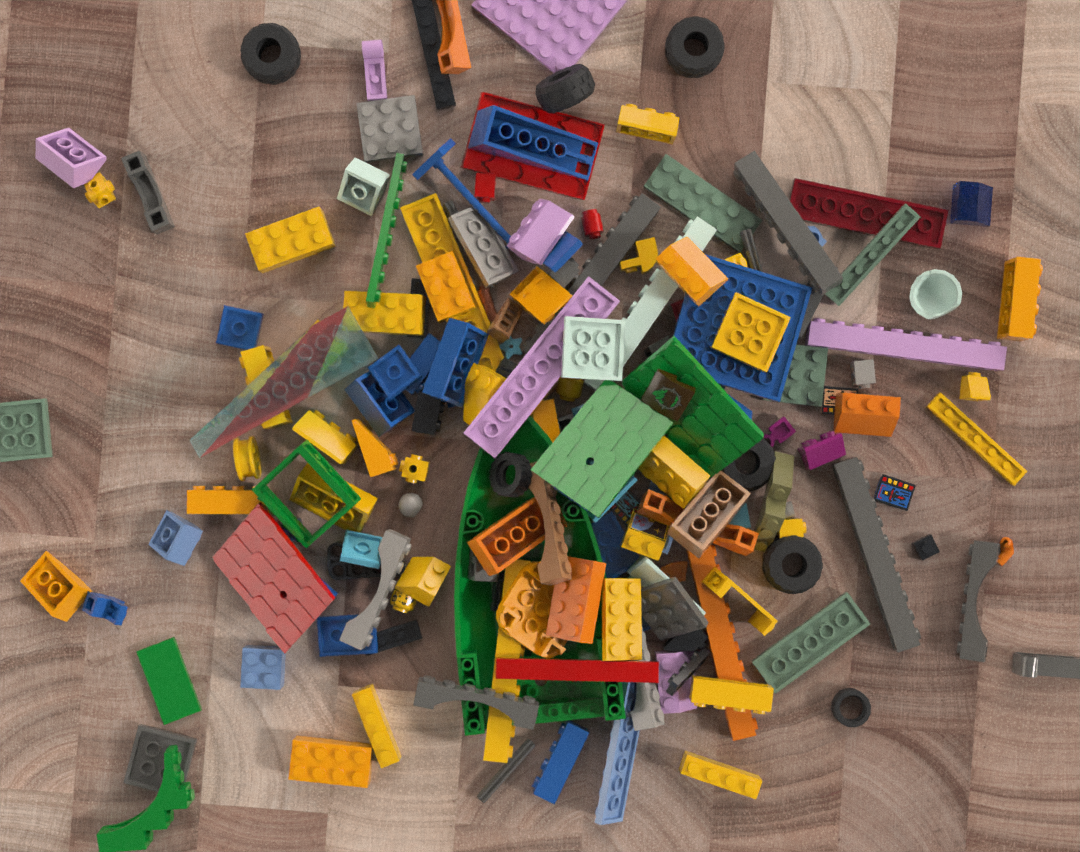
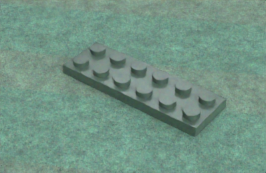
M665 154L643 186L687 218L694 221L698 216L717 229L714 236L738 253L744 248L740 232L750 229L753 235L762 222V219L667 154Z
M844 592L751 660V662L767 684L774 688L773 692L776 694L869 626L870 622L848 592Z

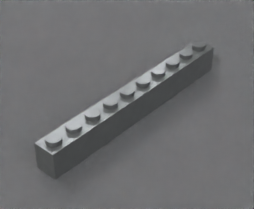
M643 193L639 197L635 196L629 204L631 206L630 210L627 213L623 211L617 219L620 223L616 228L611 227L605 235L608 238L605 243L602 244L600 242L593 251L596 253L592 260L588 258L583 264V272L580 275L577 274L570 281L572 286L568 292L572 296L588 276L600 286H603L659 212L661 207ZM560 308L555 313L554 318L545 325L539 322L534 329L537 331L533 338L529 336L524 342L523 346L525 348L523 352L528 353L563 308Z
M857 457L833 463L831 466L893 650L901 652L919 646L921 635L918 628L914 627L913 620H915L912 610L908 609L906 603L908 602V596L905 590L902 591L900 585L902 583L901 576L898 571H895L894 564H896L894 555L889 553L887 547L889 540L886 534L883 535L881 529L883 522L875 511V508H877L874 497L870 496L868 491L871 488L868 479H864L862 473L864 471L863 463Z

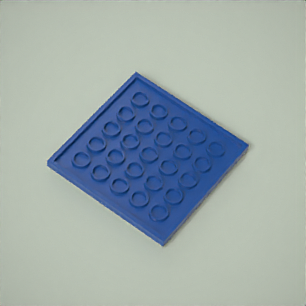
M706 255L728 280L699 307L685 293L673 336L682 343L719 385L779 403L812 287ZM735 292L791 317L767 373L711 349Z

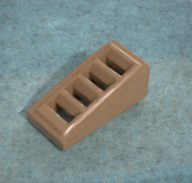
M507 298L489 326L487 333L500 343L508 340L523 308L510 298ZM509 308V309L512 310L515 314H512V313H511L510 311H508L507 309Z

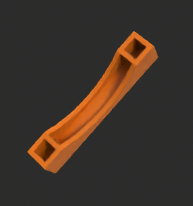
M435 0L442 21V41L437 54L441 74H460L470 69L471 63L458 1Z
M648 489L642 496L637 513L671 526L685 509L674 503L667 496ZM728 524L713 543L747 556L754 551L759 533L742 526Z

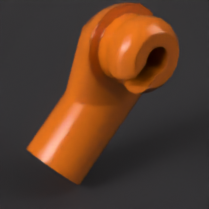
M1003 537L1000 540L1001 554L997 564L1001 567L1014 554L1013 542L1008 537Z

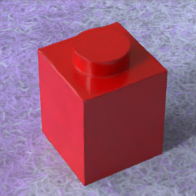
M476 173L474 197L484 204L495 201L496 174Z

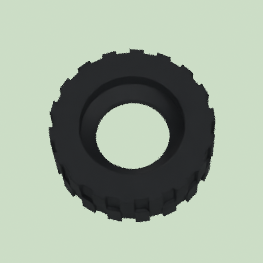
M510 452L499 454L494 462H492L489 471V480L493 491L505 497H519L523 495L531 484L533 474L529 460L521 454ZM510 465L515 466L516 475L514 482L508 485L506 483V471Z

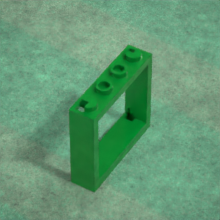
M308 440L299 445L252 489L258 496L257 499L268 507L269 512L276 516L282 522V526L295 536L296 541L300 542L305 548H308L361 500L360 496ZM299 455L308 462L346 504L313 535L267 486Z

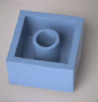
M246 645L243 647L240 688L272 690L283 688L286 653L284 654L278 646Z

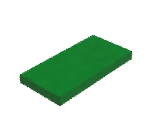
M175 637L136 651L164 725L202 710Z

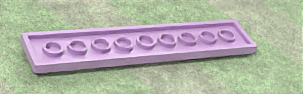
M588 276L463 434L492 457L496 458L561 377L564 317L607 319L620 300Z

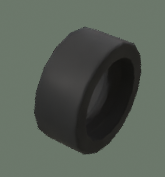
M845 688L834 696L831 710L834 717L841 724L847 727H858L868 720L871 714V704L861 691L855 688ZM848 696L857 697L863 706L861 714L855 719H847L840 712L841 701Z

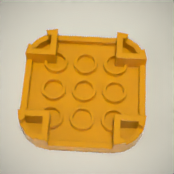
M533 561L521 569L503 597L496 611V620L504 633L525 648L541 657L553 658L563 654L566 650L564 646L568 640L546 636L554 585L541 584L537 566L541 561Z

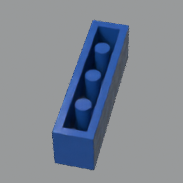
M567 720L566 723L562 722L558 730L560 736L557 741L553 740L549 748L551 754L548 759L545 758L540 767L543 771L540 777H535L531 786L534 788V795L553 804L556 803L589 735V729L571 720Z

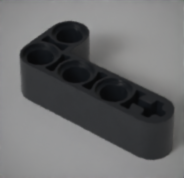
M337 541L329 545L327 549L328 571L334 580L381 577V572H376L373 568L363 566L362 574L355 573V564L340 561L341 555L336 556L332 551L335 545L340 546L342 549L343 542ZM403 558L402 560L404 566L400 574H402L407 567V561L405 560V558ZM336 565L342 566L344 570L342 575L335 574L334 567Z

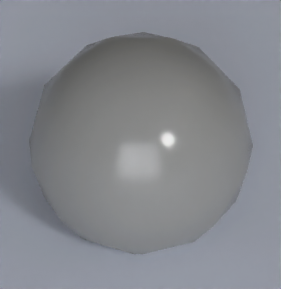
M407 493L400 498L398 506L404 516L415 517L420 511L423 502L419 495Z

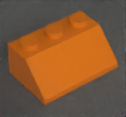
M836 393L833 431L835 433L892 437L900 416L901 397Z

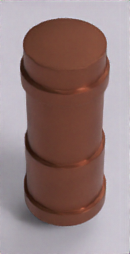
M483 285L478 287L479 291L477 293L489 322H492L497 315V311L489 287L485 288Z

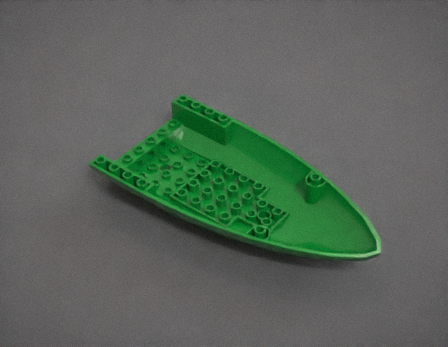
M529 416L499 454L505 452L521 454L531 464L539 460L547 448L551 446L552 441L536 421ZM480 447L468 482L459 526L455 564L454 614L459 685L471 684L476 686V689L483 690L484 688H492L499 626L496 620V612L490 610L491 602H493L491 599L493 583L495 582L468 579L470 547L467 542L535 496L529 488L519 497H505L494 492L490 485L489 471L495 458ZM510 465L506 471V483L508 485H511L515 479L516 470L513 465ZM557 491L556 499L560 507L559 515L564 527L563 536L568 547L567 556L602 562L587 511ZM545 540L519 559L530 560L531 562L541 561ZM602 591L592 644L568 640L564 646L566 650L563 654L553 658L541 657L525 648L524 657L520 658L602 660ZM517 679L516 685H520L519 697L531 696L539 703L535 724L604 716L606 721L626 719L622 682L547 680L544 685H538L535 680ZM461 700L465 736L485 734L489 705Z

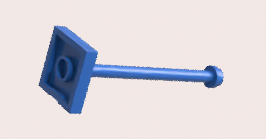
M450 138L412 175L418 180L432 166L435 169L438 168L508 245L511 237L508 232L443 163L442 157L456 144Z

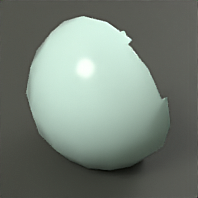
M934 269L926 271L916 278L911 286L909 298L914 310L919 315L931 320L956 309L961 303L962 290L960 283L954 275L945 270Z

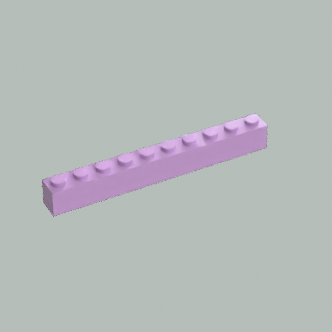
M814 318L813 321H810L806 330L804 346L991 371H1003L1005 367L1007 347L1000 346V342L989 341L988 344H982L981 340L969 339V342L961 341V337L955 336L944 339L940 334H930L929 337L922 336L923 332L911 331V334L903 333L902 329L883 331L884 327L872 326V329L864 328L863 324L853 323L852 326H846L845 322L833 321V324L825 323V319Z

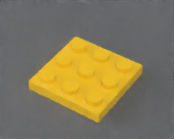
M735 292L711 349L767 373L791 317Z

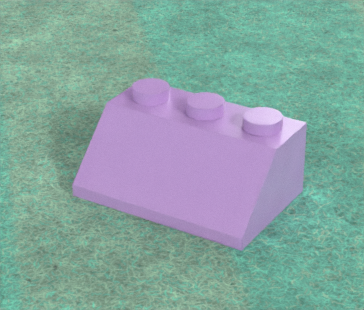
M70 128L36 138L35 158L72 188L89 183L107 159L104 154Z
M539 199L533 204L528 216L522 220L517 232L510 237L507 247L522 260L542 265L574 219V216L549 200Z
M655 651V661H659V683L656 684L660 696L661 710L664 714L681 713L697 708L689 700L692 676L673 696L666 692L670 685L668 683L670 677L674 673L677 675L680 673V667L685 662H690L689 659L694 654V651Z

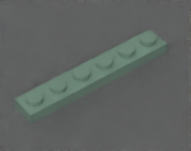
M904 204L841 273L843 277L842 283L825 293V295L836 305L840 306L917 222L920 216L911 207Z

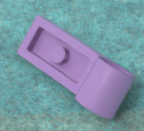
M382 39L362 41L367 100L387 99Z

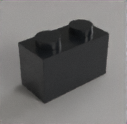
M418 392L411 431L436 436V432L440 433L442 421H439V415L444 412L445 402Z

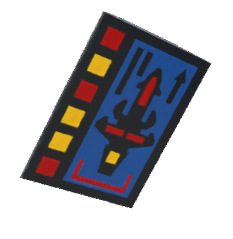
M882 474L874 499L875 501L908 511L916 485Z

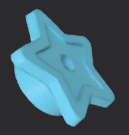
M510 336L508 340L499 345L500 349L505 351L507 359H510L514 354H523L519 347L522 338L513 339Z

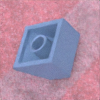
M166 510L148 545L164 559L185 566L203 531L188 520Z

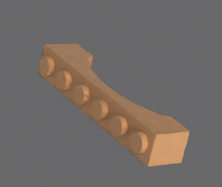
M532 472L531 484L528 488L538 501L545 526L544 552L541 563H538L537 566L541 584L552 586L571 580L572 568L567 557L568 547L563 536L564 527L559 515L560 507L556 499L557 490Z

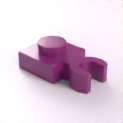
M783 416L768 427L771 433L769 435L765 434L764 439H769V445L773 447L776 440L781 444L796 431Z

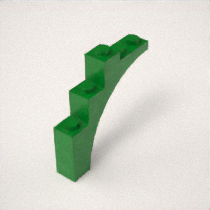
M169 745L164 752L162 784L154 801L144 811L131 819L117 824L102 826L96 834L99 852L146 850L153 841L152 830L167 829L174 820L173 810L188 809L192 801H194L195 792L194 789H191V783L184 782V772L180 768L182 756L181 752H178L177 745Z

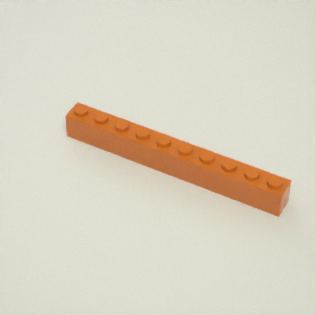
M710 545L700 558H697L686 549L699 606L706 612L704 617L709 622L705 631L708 636L707 639L716 677L718 679L747 682L746 679H743L741 673L744 672L743 662L738 660L737 653L740 652L737 641H734L732 635L735 633L734 624L732 621L729 622L728 614H731L728 602L725 603L724 597L720 598L702 582L714 567L721 571L720 565L716 564L714 559L717 556L715 545ZM733 707L725 708L726 720L733 741L756 736L755 730L758 729L756 718H752L751 710L745 709V712L734 711Z

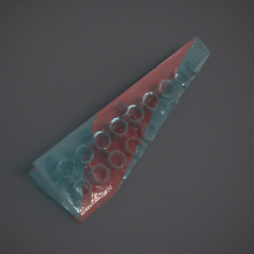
M349 306L311 326L294 344L189 440L199 458L271 420L378 359Z

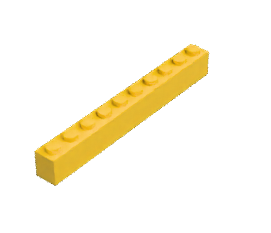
M517 559L505 568L502 599L521 569L530 563V560ZM500 627L498 628L491 689L501 694L511 692L515 694V697H519L520 685H516L517 679H496V658L524 657L525 647L504 633ZM489 706L483 760L507 763L508 758H512L513 746L510 745V737L514 738L515 726L512 725V719L492 706Z

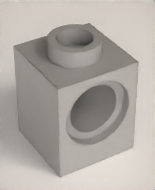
M874 359L850 362L852 386L858 385V389L870 388V384L876 383Z

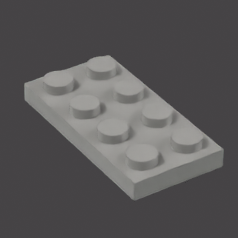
M473 206L448 218L485 288L519 272L499 234Z

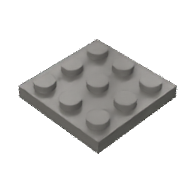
M415 95L356 103L365 163L394 159L396 153L404 154V157L423 155Z

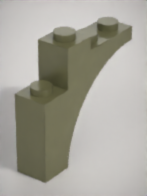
M777 451L774 453L776 460L769 482L766 484L762 506L754 532L759 533L754 549L763 552L773 543L776 533L780 531L785 520L786 501L791 492L793 482L794 456Z

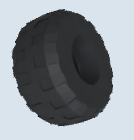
M699 16L687 17L677 22L669 32L665 44V54L670 67L679 75L687 78H701L710 74L721 62L725 49L723 34L718 26L709 19ZM689 39L700 40L704 44L706 52L701 56L689 55L684 49V42Z
M262 23L249 30L243 38L240 48L241 60L245 69L254 79L264 84L277 85L288 81V79L294 76L300 66L301 50L297 39L286 27L276 23ZM270 45L281 47V54L276 61L271 63L261 61L262 51Z
M576 64L557 71L542 80L536 86L535 95L541 108L547 113L553 114L571 108L587 99L594 92L595 82L588 67L583 64Z
M764 438L748 450L756 457V467L751 473L741 474L736 469L735 460L721 470L749 492L758 490L769 482L776 460L773 448Z
M791 535L780 539L776 538L763 554L762 570L767 581L775 589L787 594L803 593L816 585V582L820 579L823 569L822 556L817 547L805 537ZM798 553L802 559V568L797 574L788 576L782 570V561L786 555Z

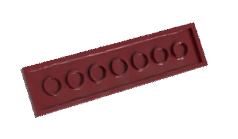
M797 178L793 180L789 199L804 222L876 236L904 204H907L920 218L899 241L934 249H941L949 211Z

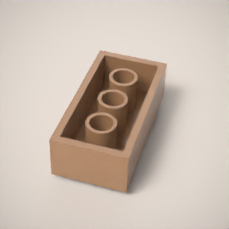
M718 472L674 521L668 531V535L697 558H700L745 505L751 493L724 472Z

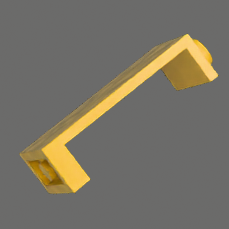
M716 567L702 581L720 598L733 587L757 608V611L748 622L764 636L774 629L778 621Z

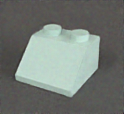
M354 158L345 169L337 199L372 216L386 189L390 174Z

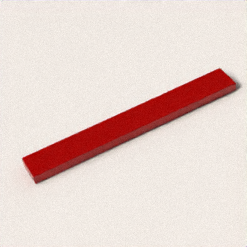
M496 658V679L659 683V661Z

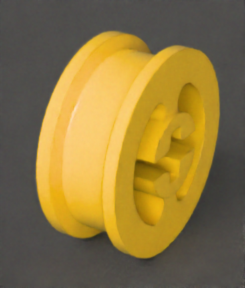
M249 436L247 440L234 439V463L240 481H245L247 477L260 479L261 459L255 437Z

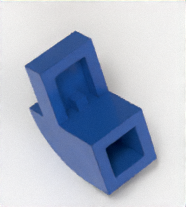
M88 592L82 611L92 617L105 618L114 625L122 626L128 607L124 605V601L115 597Z

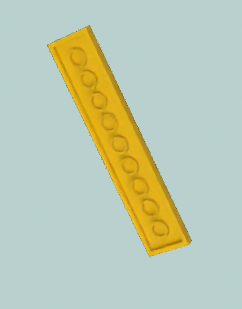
M434 193L400 207L422 263L453 251L476 309L456 316L453 319L467 322L487 333L490 322L437 194ZM488 335L478 364L496 371L504 356L497 340Z

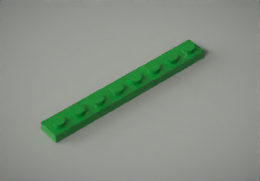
M396 153L366 297L367 307L375 308L376 302H380L381 299L379 287L380 283H384L385 272H383V267L388 264L389 260L387 248L392 245L393 235L390 234L391 228L396 226L397 216H394L395 209L399 210L400 206L398 194L399 191H403L404 187L402 175L407 172L408 162L405 161L404 154Z

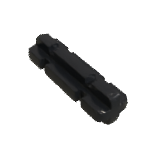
M500 572L497 582L493 583L491 611L496 612L502 601L505 573Z

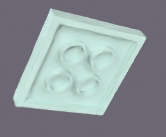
M565 316L561 378L622 381L625 320Z

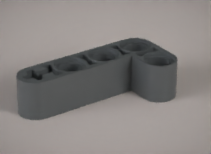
M1013 652L1012 673L1030 678L1049 676L1080 679V657Z

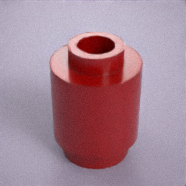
M597 209L582 212L581 221L585 237L590 239L600 238L601 234L604 233L600 213L597 212Z

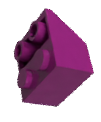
M828 431L819 435L820 439L818 440L816 438L809 439L801 443L802 447L797 449L806 470H812L846 455L841 433Z

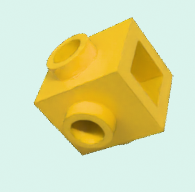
M100 172L95 174L89 183L84 184L87 191L85 193L87 200L90 203L94 202L98 208L116 199L113 193L115 190L110 180H106Z
M411 454V457L401 460L399 471L402 472V477H406L405 481L416 484L417 480L425 482L430 462L423 461V456ZM413 465L417 468L416 472L411 470Z

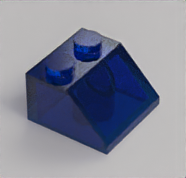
M958 181L955 183L952 192L950 224L989 227L991 223L993 187L980 182Z

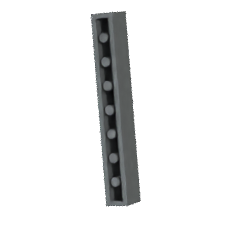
M755 150L735 162L734 176L738 181L743 182L747 195L754 198L758 211L766 215L767 218L765 219L769 227L775 228L778 240L782 244H786L788 254L793 260H797L801 273L804 276L807 275L811 280L810 285L815 292L818 291L822 296L841 284L843 280L842 275Z

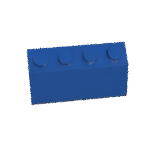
M449 318L422 393L462 408L464 405L465 380L473 363H479L489 334L467 322Z

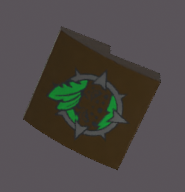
M657 369L642 395L641 401L649 405L656 412L678 422L695 394V387L677 381V375Z

